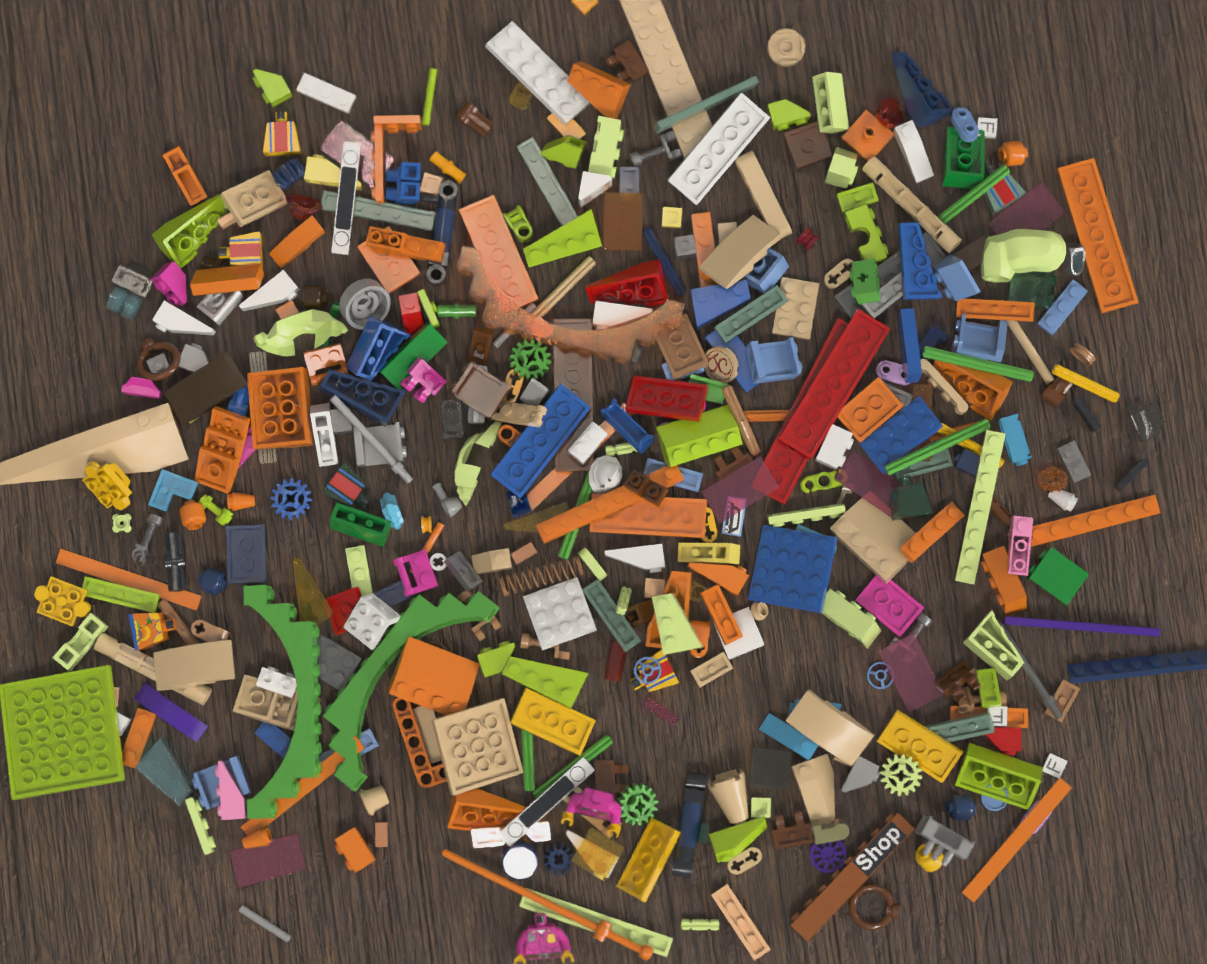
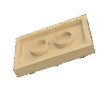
M269 170L222 192L220 195L239 227L287 205L289 202L281 188L275 183Z
M785 277L781 278L780 290L788 302L776 310L772 334L810 340L819 283Z

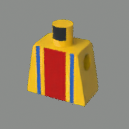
M275 112L276 122L267 123L263 147L264 155H301L295 123L287 121V112Z
M260 232L231 237L229 239L230 247H219V258H230L231 266L261 263L263 268L262 234Z
M663 650L652 656L661 666V675L656 682L643 684L636 677L630 680L635 690L646 686L648 692L679 683L666 655H663ZM648 659L643 663L644 665L648 664L652 667L658 666L657 663L651 659ZM640 665L637 667L640 673L638 678L643 681L645 675H643V667ZM650 667L644 668V672L646 674L651 673L652 670ZM659 669L654 670L653 674L647 677L646 682L654 681L659 675Z

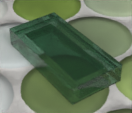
M699 823L697 842H707L709 824Z

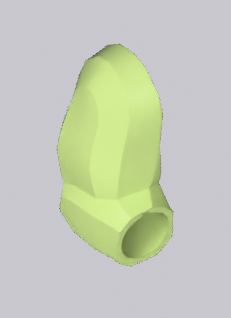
M1015 229L1003 234L990 236L986 239L981 262L982 279L989 282H1009L1014 273L1031 271L1051 272L1056 270L1065 259V242L1061 235L1053 231Z

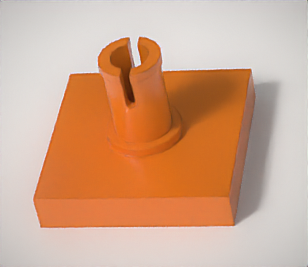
M865 110L841 137V140L868 162L872 157H876L895 134L869 111Z

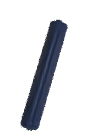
M652 228L644 230L643 236L656 259L660 260L662 269L678 297L684 295L686 289Z

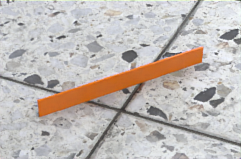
M623 403L620 405V407L626 412V404ZM626 412L630 417L634 414ZM606 420L599 427L607 433V437L600 443L598 448L616 431ZM554 468L517 506L527 516L572 472H556Z
M60 549L56 564L119 585L160 594L161 599H166L196 611L202 597L188 591L169 592L167 584Z
M356 736L352 738L356 739L358 754L365 747ZM334 752L322 762V773H319V778H302L298 781L300 784L298 798L275 799V802L278 804L276 818L336 772V767L346 759L337 752ZM276 818L250 819L241 828L246 835H249L261 827L265 828Z
M1059 778L962 893L974 903L1072 787Z

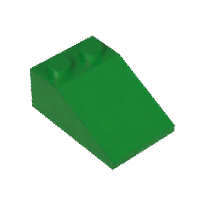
M947 126L943 162V186L973 189L984 180L985 130H979L981 135L975 141L965 142L960 138L955 127Z

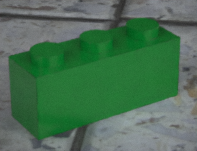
M336 503L330 517V529L384 547L391 531V521Z

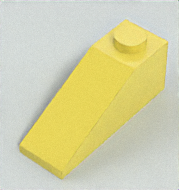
M313 155V157H307L304 180L306 183L339 187L341 169L327 159H324V156ZM357 180L356 190H362L363 186Z
M678 543L677 562L739 564L740 545L732 543Z

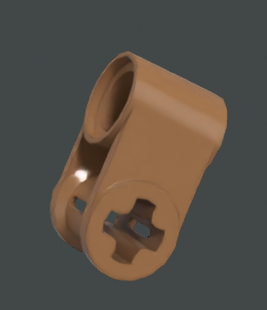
M196 620L191 626L192 633L206 641V643L224 641L230 633L203 620ZM202 624H204L203 628L205 629V632H200L199 634H197L198 630L196 629V626H201Z

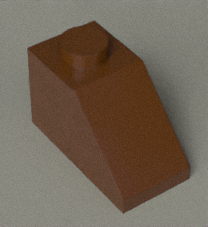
M649 600L627 608L626 614L623 616L632 628L651 621L655 612L653 601Z

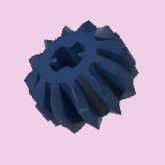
M292 159L276 169L272 176L277 186L281 189H286L302 179L305 175V170L297 159Z
M553 843L554 851L549 847L546 848L550 856L543 854V858L549 859V861L543 862V865H551L547 869L548 872L555 868V876L558 874V869L561 870L562 875H565L563 868L566 867L568 871L572 870L567 864H575L574 860H569V857H573L575 854H567L571 849L570 846L564 851L562 850L564 843L560 844V849H557L556 843ZM558 854L559 856V854H562L564 856L562 858L564 863L561 865L560 863L558 865L555 864L554 855Z

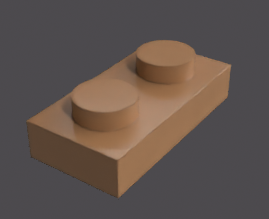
M1062 679L1053 695L1056 701L1055 704L1063 715L1057 720L1060 723L1063 721L1080 688ZM1046 708L1044 714L1056 720L1050 709Z

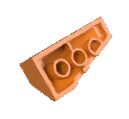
M475 788L452 795L447 828L467 831L473 830V827L484 826V829L491 828V825L506 827L527 807Z

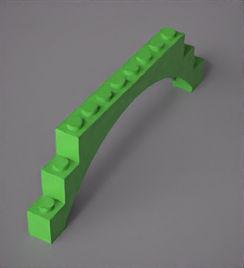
M268 585L244 586V605L252 607L262 615L275 630L287 650L297 685V719L290 747L279 769L268 784L253 799H247V819L276 818L278 804L275 802V799L298 798L300 784L297 782V779L319 778V773H322V763L319 762V754L322 752V745L319 742V734H321V724L319 723L321 705L318 703V696L321 693L320 684H318L320 666L317 661V657L320 655V647L317 645V637L320 634L319 626H317L316 622L312 621L294 622V619L297 618V610L294 608V604H272V601H274V591Z
M479 591L469 598L467 606L450 593L447 596L444 595L439 600L437 608L421 595L414 597L410 601L406 612L400 614L399 621L393 628L388 629L384 640L381 643L379 642L373 649V654L362 662V668L358 673H354L350 677L347 687L341 689L337 694L335 702L328 705L325 709L323 717L340 730L339 733H335L331 737V743L328 746L346 759L336 767L334 776L350 789L356 792L368 777L363 771L361 752L357 754L356 739L352 738L356 736L361 742L365 710L377 682L388 666L402 653L408 636L419 640L438 629L453 624L470 621H485L489 623L500 608Z

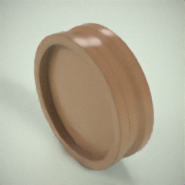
M1074 343L1073 347L1069 349L1076 359L1087 366H1091L1092 362L1096 360L1088 349L1078 343Z

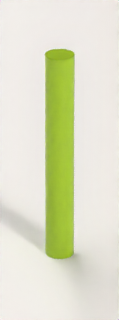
M433 68L429 69L422 125L429 126L437 74V69Z

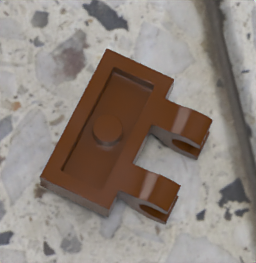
M630 40L613 49L615 55L605 60L608 69L621 63L625 71L618 73L615 77L623 81L630 78L634 83L649 74L648 68Z
M738 446L729 449L736 460L728 466L721 455L713 458V461L720 469L715 474L725 489L758 469L749 453L743 455Z
M962 661L934 682L937 690L946 697L952 694L959 702L966 698L961 693L963 690L960 687L965 682L973 690L981 686L976 681L978 678L975 676V669L965 661Z
M614 760L595 761L596 790L610 793L614 799H616V793H620V791L626 792L625 786L629 787V785H616L615 774L629 773V766H615Z
M801 810L793 812L796 825L785 827L783 814L774 815L777 829L772 830L775 850L814 842L810 823L804 824Z

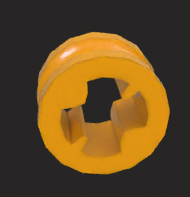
M421 516L422 533L426 531L432 533L431 516L427 518Z

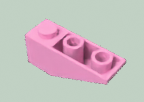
M1012 516L1010 519L1008 574L1028 576L1033 518Z
M218 761V766H215L216 777H219V785L216 786V792L221 802L218 805V816H221L222 820L247 818L245 796L242 795L239 786L225 763Z

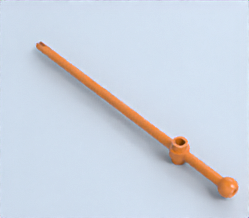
M448 850L442 851V855L451 861L595 931L593 937L599 941L604 942L607 937L638 952L643 960H649L654 951L650 945L641 946L609 930L612 924L602 919L597 924Z

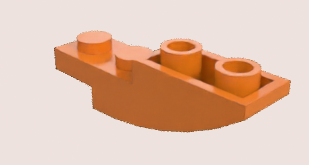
M372 226L369 228L365 243L367 246L396 255L440 263L446 245L443 242L408 236L406 233Z

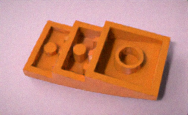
M217 406L212 409L210 426L206 428L204 444L199 450L195 482L227 494L230 493L242 457L250 418Z

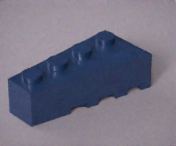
M330 369L319 387L321 392L330 397L336 395L346 406L384 427L387 426L406 390L392 388L384 384L381 385Z

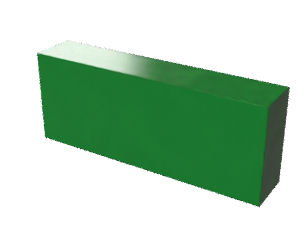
M426 322L387 361L379 372L396 389H401L403 386L400 383L404 378L410 376L406 371L416 359L420 357L427 363L448 342L430 323Z

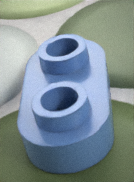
M962 107L954 109L951 121L958 135L965 142L975 141L979 134V128L971 113Z

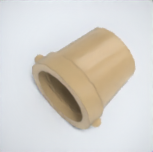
M382 785L368 790L361 789L359 792L369 815H374L376 810L389 804Z

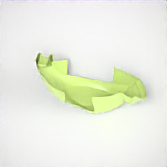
M311 309L277 321L268 335L262 332L254 336V341L258 347L266 352L281 356H295L293 342L295 337L305 333H316L315 349L321 346L330 336H340L341 333H346L348 329L329 313Z
M495 421L485 432L476 433L469 437L458 455V460L455 464L454 480L458 486L457 492L465 506H467L478 483L476 479L481 469L477 466L465 464L474 443L487 448L490 445L493 446L498 430L502 425L501 422Z

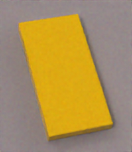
M525 688L510 724L580 756L596 720Z
M898 709L877 739L879 744L900 757L903 753H905L906 759L911 755L912 762L918 761L917 768L921 767L922 771L943 783L963 753L961 749Z
M651 817L616 887L646 902L681 832Z

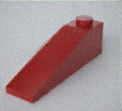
M659 259L637 264L585 286L590 303H596V301L607 303L623 302L626 305L642 303L644 306L669 303L665 275Z

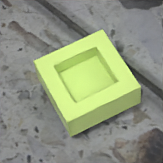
M751 798V817L764 816L765 818H771V798Z

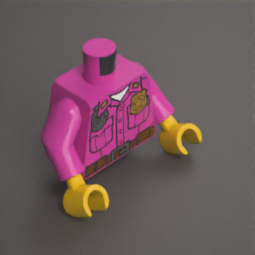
M585 788L582 792L574 793L571 796L566 811L562 813L561 823L563 824L564 820H569V826L573 824V813L611 822L607 834L610 836L611 831L617 833L616 837H618L621 830L619 823L622 808L614 800L612 794Z
M546 913L535 914V924H529L527 929L522 931L516 942L514 964L518 961L525 964V960L562 957L563 964H566L565 959L567 957H570L572 963H574V958L570 953L569 938L563 930L556 927L555 923H547Z

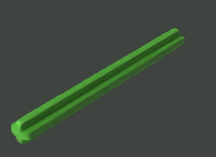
M925 346L922 352L923 357L1028 382H1031L1033 379V371L928 346Z
M987 419L976 422L885 465V471L888 475L894 474L988 430L990 423Z

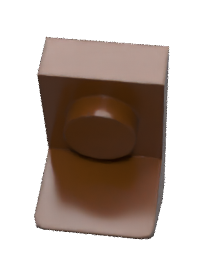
M475 327L467 360L486 365L494 340V331Z

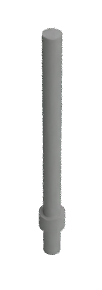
M334 395L330 401L391 465L395 474L398 473L407 484L410 483L413 478L404 469V465L400 461H396L346 405Z

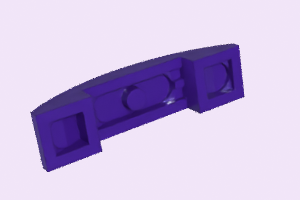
M144 683L134 697L135 700L196 742L199 741L208 728L202 721L186 712L147 683Z

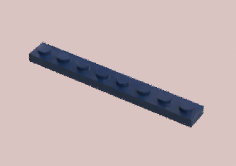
M1207 649L1067 664V673L1070 684L1207 669Z

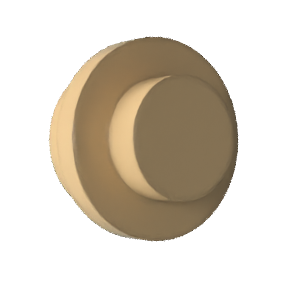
M756 601L751 605V614L756 620H763L768 615V607L765 603Z

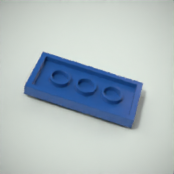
M918 396L859 444L880 472L884 474L886 472L885 465L911 453L940 430L943 425L923 399Z

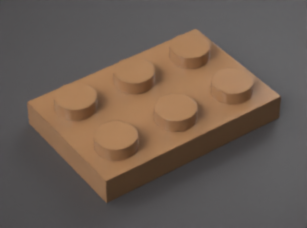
M687 314L651 328L674 380L709 365Z

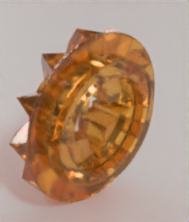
M1047 467L1041 470L1037 476L1038 486L1042 487L1044 491L1049 490L1051 493L1053 491L1060 492L1062 488H1066L1068 475L1058 467ZM1056 478V482L1049 483V480Z

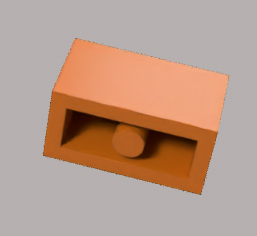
M356 827L335 839L337 844L334 846L340 855L344 854L347 860L344 862L350 871L354 870L356 873L376 860Z

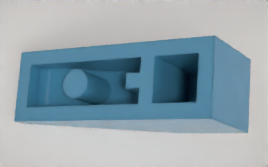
M770 713L759 728L760 731L807 761L810 760L818 747V744L800 731Z

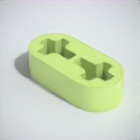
M585 547L578 552L580 558L599 581L608 576Z

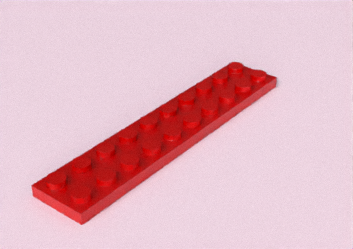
M837 318L751 485V488L783 505L787 502L809 458L778 439L847 327L848 323Z

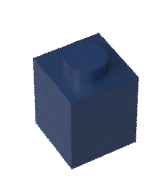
M966 449L962 453L958 451L953 461L956 463L954 468L975 478L980 456Z

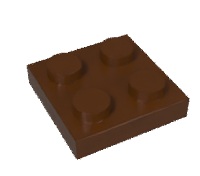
M818 121L783 134L796 170L832 157L825 134L819 130Z

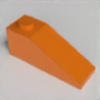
M689 563L687 566L735 596L739 594L749 577L746 574L747 570L739 565L734 567L731 565Z

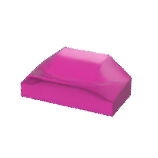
M131 377L121 389V392L124 394L162 400L163 392L149 379Z

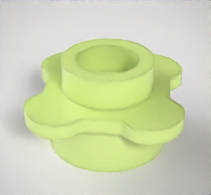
M113 515L114 526L112 530L115 533L119 531L128 533L131 531V515Z

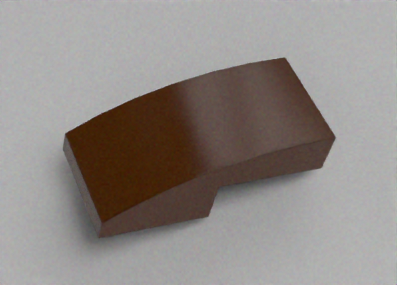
M634 469L623 485L628 490L658 507L669 491L666 487L652 481L648 476Z

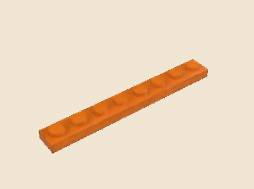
M668 465L646 475L652 481L666 488L684 481L677 465L672 467ZM621 486L537 524L536 528L545 544L634 504L643 498Z
M1156 495L1032 526L1031 547L1160 514Z

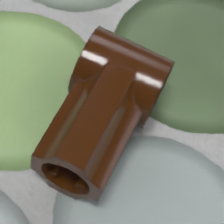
M468 101L455 115L461 123L470 126L484 138L495 126L494 123L483 116Z
M1057 377L1046 388L1041 397L1056 408L1064 399L1066 392L1073 383Z

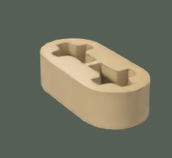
M845 259L831 269L824 277L825 286L829 289H835L849 279L850 272L846 271L842 274L841 271L844 269L843 264H850L852 266L854 261ZM838 274L837 284H829V276L835 277Z
M755 847L744 850L738 856L728 861V870L736 875L743 873L761 861V851ZM750 851L758 853L756 861L750 859L746 862L745 858L750 855ZM734 860L736 862L744 861V864L739 866V871L731 869Z

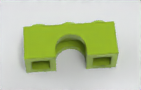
M866 204L845 212L844 217L850 233L863 231L869 238V242L857 250L861 261L875 258L876 263L885 261L886 255L889 253L886 244L881 243L880 237L882 234L879 226H875L873 219H875L873 210L871 208L868 209Z

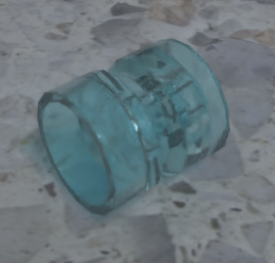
M116 287L108 299L106 308L115 313L120 312L121 316L132 320L139 310L142 299L134 294L128 295L126 290Z

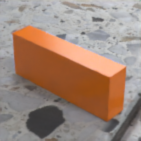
M261 263L196 270L190 287L193 296L259 289L264 277V271Z

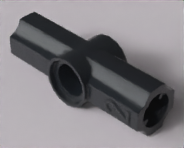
M182 533L165 534L166 554L164 555L169 592L186 591L184 575L186 563L182 547Z

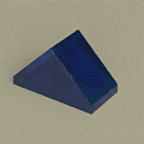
M511 491L506 492L515 520L534 514L526 492L521 498Z

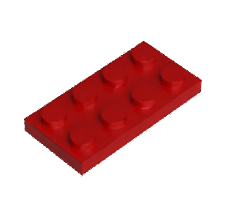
M634 375L625 410L629 413L700 422L709 388L705 384Z

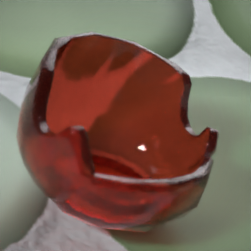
M885 98L877 106L875 112L878 122L888 129L899 126L903 121L904 111L899 110V102L895 99Z

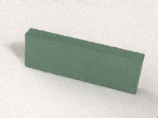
M947 448L896 472L897 481L899 477L906 476V478L953 466L949 449Z

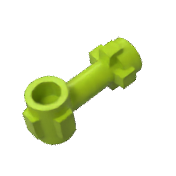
M205 494L198 503L203 505L204 510L208 508L216 514L215 520L221 525L225 526L226 523L228 524L233 518L232 515L234 513L226 507L220 509L211 502L213 498Z

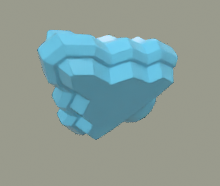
M385 493L380 500L382 512L385 519L391 521V527L398 530L404 523L395 495Z

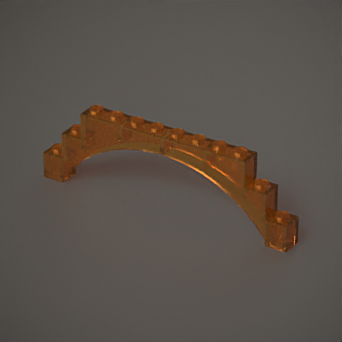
M462 245L456 268L460 271L461 275L471 277V274L474 275L469 296L473 298L472 301L477 303L487 301L481 321L487 329H504L503 332L509 335L519 333L522 334V338L533 340V337L541 339V343L551 345L552 342L557 343L560 348L570 350V347L578 349L577 352L586 355L589 352L595 353L596 357L600 359L614 358V362L619 364L630 363L636 341L644 347L655 345L660 324H663V327L669 330L679 329L685 304L666 299L663 306L653 313L629 324L609 329H572L543 321L516 305L502 292L486 270L481 259V250Z

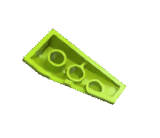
M220 194L165 223L151 235L160 250L171 262L174 261L181 269L196 256V251L202 242L205 243L207 241V235L219 224L218 219L223 217L229 209Z

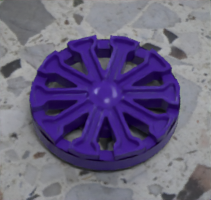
M840 840L836 841L837 844L833 848L832 842H828V847H826L825 843H822L823 849L817 847L814 842L810 850V859L815 868L825 873H832L844 865L847 854L845 846ZM839 846L842 848L841 851H835ZM817 850L821 854H813V851ZM836 855H843V860L836 857ZM821 857V859L817 863H815L814 859ZM834 860L839 862L838 867L835 865ZM825 861L824 868H820V865ZM829 862L832 866V869L830 870L828 869Z

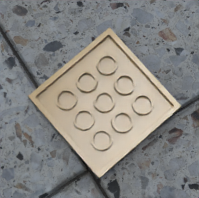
M504 698L431 720L451 795L463 793L523 773Z

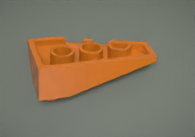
M935 360L933 367L958 394L972 405L970 408L974 412L990 421L993 420L1008 395L1012 381L998 374Z
M672 571L662 595L674 594L689 620L692 573ZM654 612L647 629L646 647L662 648L656 614Z

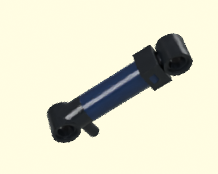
M452 181L441 183L438 196L424 194L422 198L423 202L437 203L432 240L446 244L441 263L428 260L430 268L427 271V278L433 286H441L447 279L444 269H448L449 253L458 197L457 186ZM446 188L454 190L450 196L444 195L443 192ZM436 271L442 273L441 278L438 280L432 278V274Z
M688 771L679 832L681 833L677 839L672 876L691 879L707 774Z

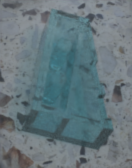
M160 738L135 766L139 772L177 805H182L194 792L193 787L183 770H181L164 738Z

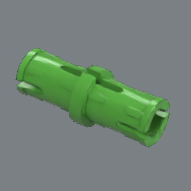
M455 303V305H438V317H476V305H459V303Z

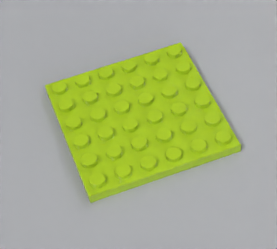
M110 665L0 685V701L12 800L125 781Z

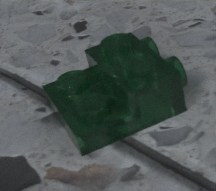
M1053 271L1014 273L1011 280L1009 301L1035 302L1034 309L1049 310V306H1052L1054 303V294H1051L1052 287H1055L1057 283L1056 275H1054Z

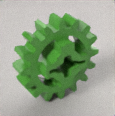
M525 339L523 345L518 342L516 345L517 349H512L511 353L514 355L509 357V360L513 361L510 363V367H515L513 373L519 372L520 379L526 376V381H529L530 377L537 380V375L542 378L544 372H548V365L551 364V360H548V358H550L551 354L545 353L547 347L541 348V342H538L536 345L534 344V339L530 343ZM532 355H534L533 361L529 362V364L527 365V360L531 358Z
M635 783L632 784V788L625 786L627 791H620L622 797L616 799L620 802L622 808V820L626 823L629 822L633 826L635 822L641 826L643 820L648 823V817H654L652 811L658 810L654 806V804L658 803V800L654 798L656 793L651 792L652 789L648 786L645 787L642 783L639 784V787ZM641 793H644L647 798L643 797ZM627 811L632 812L633 816L629 815Z

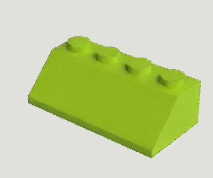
M728 405L702 412L700 422L679 419L656 427L665 464L670 467L743 444L739 427Z
M969 743L955 786L1029 810L1042 779L1043 767ZM1003 788L1007 790L1008 796H1006V793L1003 790Z

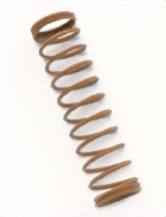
M578 555L573 557L574 571L571 567L569 560H565L567 574L564 570L561 561H558L559 575L554 564L551 563L552 578L546 565H543L545 581L538 567H536L537 582L531 569H529L528 573L530 585L523 571H521L522 586L517 577V574L514 573L513 575L515 589L510 580V577L507 575L506 581L508 592L506 590L504 579L501 576L499 577V580L503 591L504 597L510 595L509 582L514 593L517 594L516 579L521 590L524 592L525 587L523 576L530 590L532 589L531 575L536 586L539 588L538 572L544 585L546 586L547 579L545 569L550 578V581L553 584V568L558 580L562 581L560 565L567 579H569L568 564L573 576L576 577L577 574L575 561L578 566L579 573L582 576L584 575L580 562V558Z

